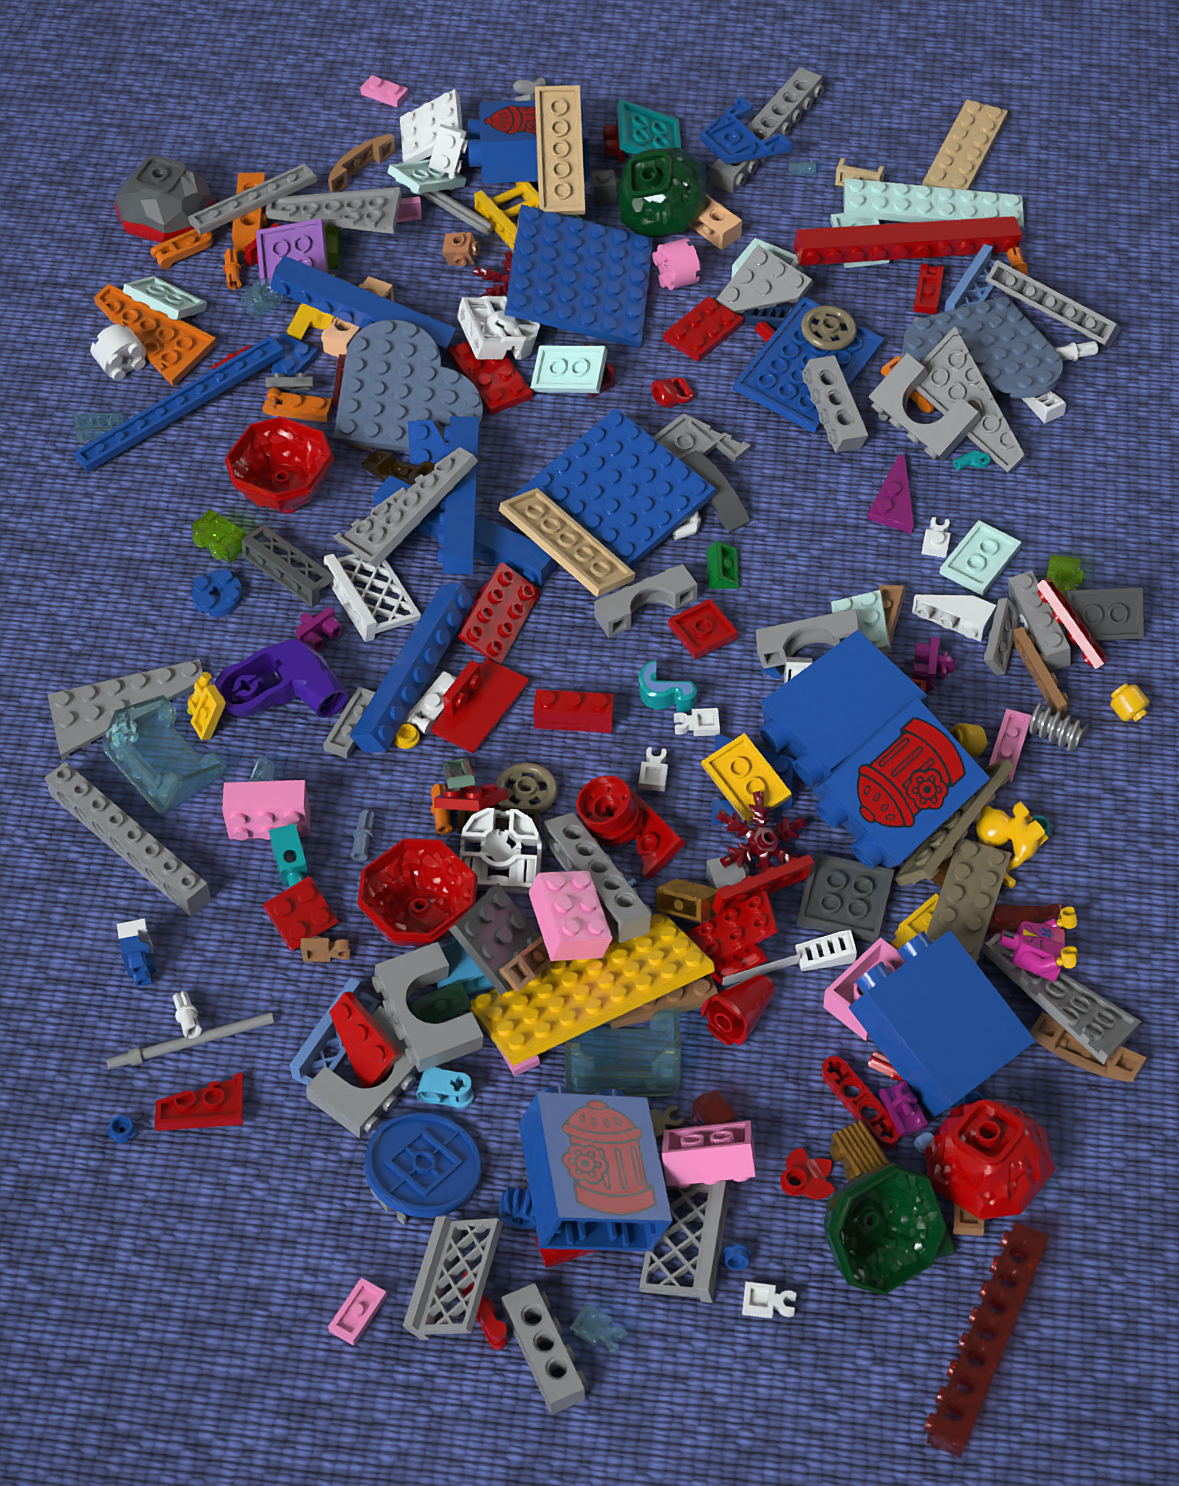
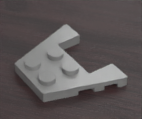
M684 413L652 437L678 459L695 450L706 456L712 450L718 448L735 463L750 450L748 443L743 441L741 444L733 440L732 436L725 432L720 434L711 430L710 425Z

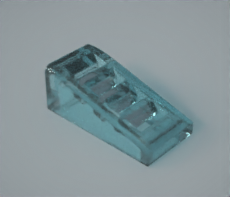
M122 413L72 414L79 443L95 440L124 423ZM116 422L117 426H112V423Z

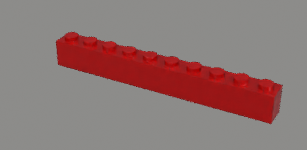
M1015 216L798 229L793 248L799 266L975 255L979 253L984 244L993 247L992 253H1006L1011 248L1016 252L1015 247L1020 245L1022 232Z

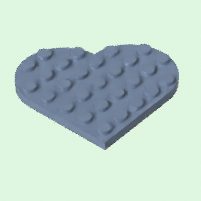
M1007 296L919 318L907 328L904 334L902 345L904 356L908 353L921 363L941 340L956 327L989 390L994 393L997 390L1003 393H1011L1010 397L1014 398L1035 397L1049 392L1058 384L1063 369L1062 359L1056 349Z
M400 320L375 322L360 330L348 346L335 424L334 442L410 452L407 421L432 420L444 442L449 443V441H445V426H450V416L479 417L480 428L483 413L482 400L478 390L468 378L452 369L440 367L441 359L438 347L432 337L422 328Z

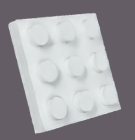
M455 89L400 117L404 163L421 161L432 155L440 124L463 130L460 95Z

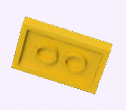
M745 733L701 761V766L743 820L746 819L748 826L754 823L750 817H755V815L749 808V804L755 805L753 799L754 792L762 791L764 793V807L770 806V811L792 797L790 790Z

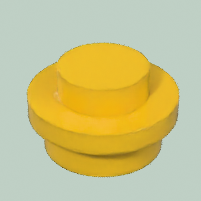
M402 724L394 737V743L402 749L413 748L420 740L418 730L410 724Z

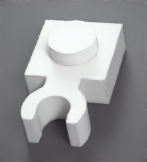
M936 517L931 519L930 530L926 529L922 554L946 558L951 534L947 533L949 530V519H946L945 524L942 526L936 524Z
M718 708L692 709V715L690 716L685 713L674 714V723H683L682 725H675V734L682 735L693 730V736L720 735Z
M648 747L646 751L647 762L641 763L638 789L665 792L668 764H664L666 761V749L662 748L660 756H653L652 747Z
M746 1282L742 1315L772 1318L773 1310L785 1317L794 1316L795 1308L785 1306L784 1302L795 1301L796 1293L784 1291L781 1294H775L776 1285Z

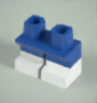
M145 919L117 924L121 954L128 976L134 978L136 987L151 984V973L156 972V968L151 955L153 953V946Z

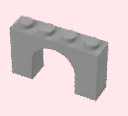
M906 353L869 395L870 400L873 402L871 407L880 415L886 413L890 417L888 421L896 429L900 430L901 427L908 432L906 436L914 444L917 445L919 442L926 447L924 452L935 460L938 457L944 461L982 417L975 408L960 397L938 421L930 424H920L912 421L907 415V401L911 393L928 375V372L924 366Z
M438 942L376 964L375 976L372 977L376 992H381L385 999L383 1000V1006L386 1014L393 1016L395 1020L394 1029L398 1039H403L407 1046L405 1048L407 1059L410 1064L415 1063L418 1072L482 1049L483 1034L472 1012L447 1022L430 1024L414 1017L407 1007L406 1002L416 990L448 978L449 964Z
M379 1006L371 1016L402 1053L393 1064L394 1069L390 1077L379 1086L365 1089L357 1088L344 1081L325 1066L306 1086L308 1100L359 1138L366 1131L370 1133L377 1126L379 1116L384 1111L389 1112L394 1107L398 1099L397 1096L402 1090L407 1091L410 1089L418 1073L415 1063L410 1064L405 1052L407 1046L404 1040H399L394 1029V1024L396 1023L393 1016H388L382 1006Z

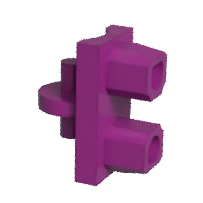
M328 607L320 614L315 613L312 616L305 612L299 616L301 624L297 626L295 635L297 639L312 646L318 652L324 646V639L322 637L327 634L330 638L335 639L341 635L342 628L335 618V611Z
M931 637V644L916 643L914 660L928 662V664L914 663L912 679L926 680V689L929 690L934 689L936 672L939 673V676L946 677L947 673H951L955 669V661L949 657L948 653L944 652L941 656L937 657L939 638Z
M906 1080L893 1087L879 1090V1095L900 1137L905 1138L927 1128L928 1123L917 1103L915 1094L910 1090Z

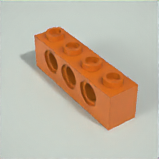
M238 173L236 194L265 182V173ZM267 205L233 220L232 240L234 249L237 252H245L244 247L256 238V230L265 229L264 226H268V218L265 213Z

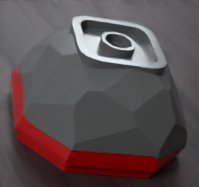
M158 155L147 157L129 175L115 197V210L124 230L129 234L159 243L193 230L194 227L189 223L188 216L215 204L204 177L186 167L182 162Z

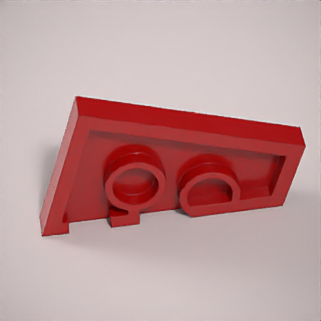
M351 991L344 992L329 1013L361 1087L364 1089L373 1088L378 1085L402 1053Z
M243 1072L234 1074V1079L219 1083L218 1080L208 1083L207 1088L195 1092L187 1090L157 1100L154 1123L156 1131L243 1125Z

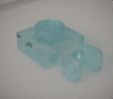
M588 1303L585 1304L570 1327L571 1333L595 1347L602 1340L605 1342L607 1349L613 1353L619 1352V1345L614 1343L612 1339L614 1337H620L625 1341L627 1339V1331L625 1329L610 1327L612 1317Z

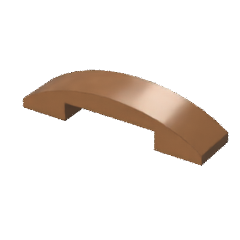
M388 134L370 139L346 153L336 163L329 175L330 193L342 192L348 188V178L373 160L381 164L396 153L394 136Z
M540 936L499 970L513 989L518 992L554 961L550 960L543 936Z
M1044 1012L1041 1013L1029 1032L1037 1043L1060 1058L1089 1072L1115 1080L1134 1082L1147 1058L1120 1046L1105 1064H1102L1051 1015Z

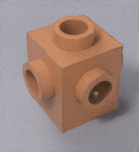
M446 233L442 253L448 265H475L476 255H479L480 248L472 233Z

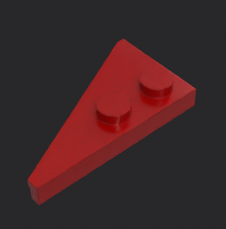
M629 787L643 814L642 827L635 839L638 843V854L642 858L644 868L641 869L642 874L650 880L686 843Z

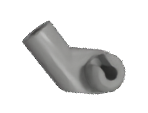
M542 77L533 82L520 79L514 83L513 88L517 93L534 95L535 86H546V81Z

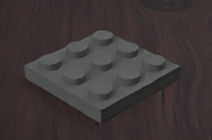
M814 852L813 861L815 863L807 879L796 925L833 934L851 930L853 938L875 943L879 939L894 869L877 866L872 870L861 862Z
M499 883L492 886L449 928L500 995L506 993L512 986L499 969L540 937Z

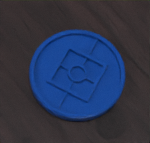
M418 1112L392 1118L375 1131L367 1145L364 1170L372 1191L387 1206L409 1216L429 1218L449 1214L467 1203L477 1189L481 1176L482 1161L475 1141L464 1128L443 1116Z

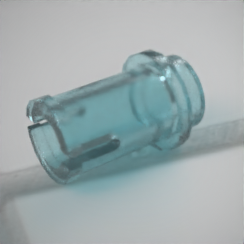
M809 159V162H789V177L800 175L812 177V175H816V161Z

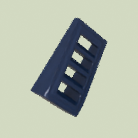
M777 305L760 310L758 308L751 309L744 316V322L757 326L759 322L765 321L776 331L794 307Z

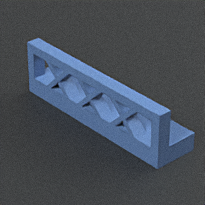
M983 245L947 299L945 312L984 302L988 299L995 287L988 283V287L979 288L977 283L986 280L988 276L987 267H993L996 260L991 259L992 246ZM978 296L979 301L969 303L967 297Z
M350 977L289 1064L293 1079L308 1085L313 1080L307 1076L311 1069L330 1065L328 1069L335 1073L347 1056L329 1013L344 992L351 991L358 1000L370 1005L371 1007L368 1010L370 1015L381 1006V1001L361 991L359 981ZM339 1044L340 1052L337 1056L325 1059L323 1054L325 1049Z

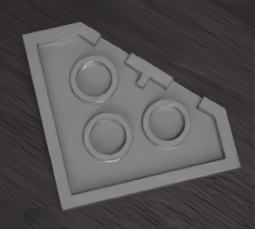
M757 245L716 300L737 314L745 313L746 310L758 308V310L770 308L784 302H799L812 286L813 280L760 245Z

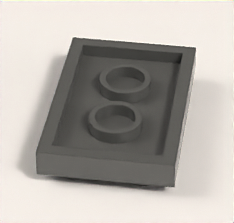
M1143 587L1065 590V599L1094 640L1144 638ZM1065 627V638L1067 642H1070L1071 640L1067 635L1069 631Z

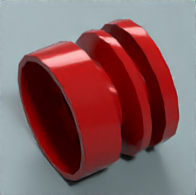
M604 775L594 778L585 784L579 792L576 801L577 812L598 843L610 847L620 846L635 838L641 830L643 823L642 810L624 780L616 776Z

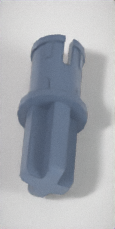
M368 809L360 812L357 828L352 834L354 843L350 856L356 861L367 860L370 841L374 839L372 830L375 813Z

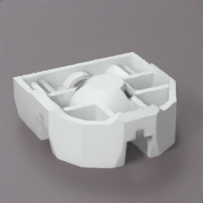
M506 296L462 297L458 312V320L476 359H503L507 350H512L515 359H523L531 355L540 324L504 315ZM492 304L498 307V311H494Z
M486 808L473 814L462 829L459 858L470 868L472 866V870L478 875L477 890L488 891L492 886L499 883L505 892H529L537 874L541 871L542 841L530 817L517 809L502 812L494 808ZM496 818L510 819L509 830H505V832L499 829L495 830ZM509 838H511L516 843V846H514L512 849L510 845L507 844ZM466 842L481 843V851L465 852ZM521 845L537 846V855H521ZM526 865H527L526 883H524V882H525V868H526ZM488 867L499 871L509 869V878L500 875L488 876Z

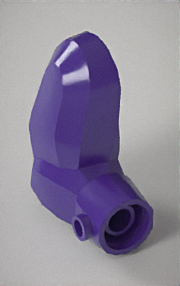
M290 639L263 648L242 662L227 667L221 671L215 680V686L224 697L226 703L224 710L229 714L239 717L255 715L273 705L284 704L292 701L295 697H299L319 717L326 718L339 712L349 698L348 692L334 671H331L324 657L312 646L300 639Z

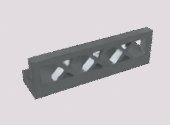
M262 525L242 539V553L246 560L312 608L319 603V590L334 580L333 574L265 525ZM265 535L271 542H259L257 539ZM273 549L285 550L288 552V555H277L273 552ZM291 562H302L305 564V568H295L291 565ZM308 575H320L322 579L315 583L308 578Z

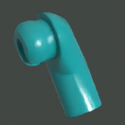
M972 450L954 459L953 465L958 471L967 466L985 468L990 464L991 457L987 453Z

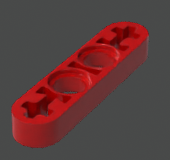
M838 1056L826 1058L821 1070L824 1082L857 1122L863 1120L880 1148H895L899 1143L900 1135L887 1110L845 1060ZM830 1067L834 1070L839 1068V1076L835 1072L829 1073ZM854 1086L859 1090L860 1094L856 1097H849L844 1093V1089ZM866 1107H871L876 1110L878 1115L875 1118L868 1119L862 1115L861 1111ZM883 1130L886 1133L893 1132L892 1138L890 1139L889 1136L882 1137Z

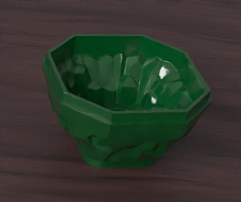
M679 147L650 149L635 154L629 159L627 165L623 167V174L619 181L618 204L621 223L634 233L651 238L686 232L706 209L705 166Z
M893 1163L873 1167L868 1172H862L851 1178L841 1190L836 1191L829 1198L826 1206L827 1212L824 1217L827 1245L831 1249L835 1266L847 1284L880 1295H886L931 1267L946 1230L927 1174Z

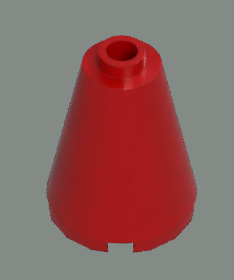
M756 974L709 997L701 1007L702 1018L706 1015L709 1022L706 1025L709 1032L726 1045L738 1043L737 1046L742 1045L752 1033L775 995L774 984L769 977Z

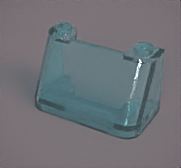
M164 695L115 710L103 740V747L108 757L159 813L173 810L223 775L227 766L216 753L206 754L202 759L175 730L173 725L177 712Z
M679 1009L659 1010L651 1017L650 1029L593 1028L565 1041L566 1088L570 1091V1094L594 1095L606 1089L620 1090L624 1093V1096H669L675 1094L681 1085Z

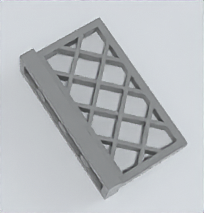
M664 1180L666 1190L677 1191L681 1197L669 1205L671 1217L675 1220L676 1224L664 1232L656 1246L665 1241L672 1251L661 1259L655 1256L653 1253L654 1249L645 1252L639 1286L640 1292L699 1297L701 1302L713 1303L730 1197L727 1183L725 1180H721L719 1183L712 1185L693 1183L688 1187L677 1188L675 1186H667ZM698 1192L708 1193L707 1201L698 1208L690 1200ZM686 1202L693 1211L680 1220L673 1210ZM698 1216L703 1222V1228L692 1235L685 1225ZM679 1229H682L689 1238L675 1247L668 1238ZM694 1243L699 1249V1253L695 1258L687 1262L681 1252ZM677 1255L684 1266L671 1275L663 1265ZM659 1268L667 1276L659 1284L648 1283L649 1275ZM687 1271H690L695 1277L693 1287L680 1286L676 1280Z
M446 1216L436 1217L403 1323V1327L420 1340H429L431 1334L472 1332L503 1226V1222L499 1218L451 1221ZM486 1229H490L489 1235L480 1242L478 1236ZM462 1230H467L469 1234L459 1242ZM474 1241L476 1247L464 1256L462 1251ZM482 1254L481 1263L472 1269L470 1264ZM458 1255L461 1261L451 1269L453 1260ZM466 1268L469 1274L459 1283H456L454 1278ZM450 1282L452 1289L443 1296L445 1287ZM474 1282L473 1290L464 1297L462 1291ZM458 1296L460 1302L448 1312L446 1305ZM466 1310L463 1323L455 1324L454 1319L462 1311ZM442 1311L444 1317H442L436 1324H434L437 1317V1313Z

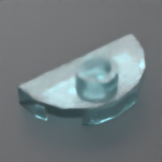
M266 757L258 758L248 782L274 781L275 764Z

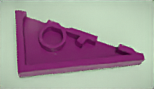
M899 454L868 512L867 519L912 534L914 522L905 455Z

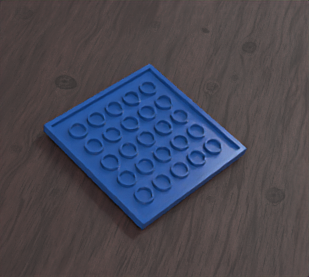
M521 204L504 315L639 348L642 343L653 238L553 212H545L541 209Z
M615 408L509 499L538 488L631 569L716 495V489Z

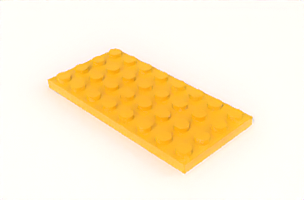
M661 912L652 915L648 934L622 943L612 935V940L602 958L554 961L518 992L511 987L506 993L500 995L495 989L477 996L475 999L467 1002V1005L477 1022L512 1066H515L715 971L713 961L665 913Z

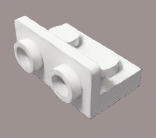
M440 124L429 167L449 173L448 178L453 179L454 173L459 174L462 160H459L460 152L465 153L468 140L464 139L466 131Z

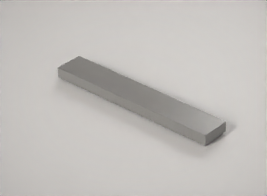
M304 163L188 216L189 223L202 235L317 182V176Z

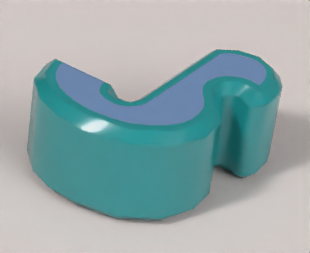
M656 660L647 662L639 672V694L641 701L647 707L659 710L676 704L678 712H689L697 705L698 689L692 681L656 680Z

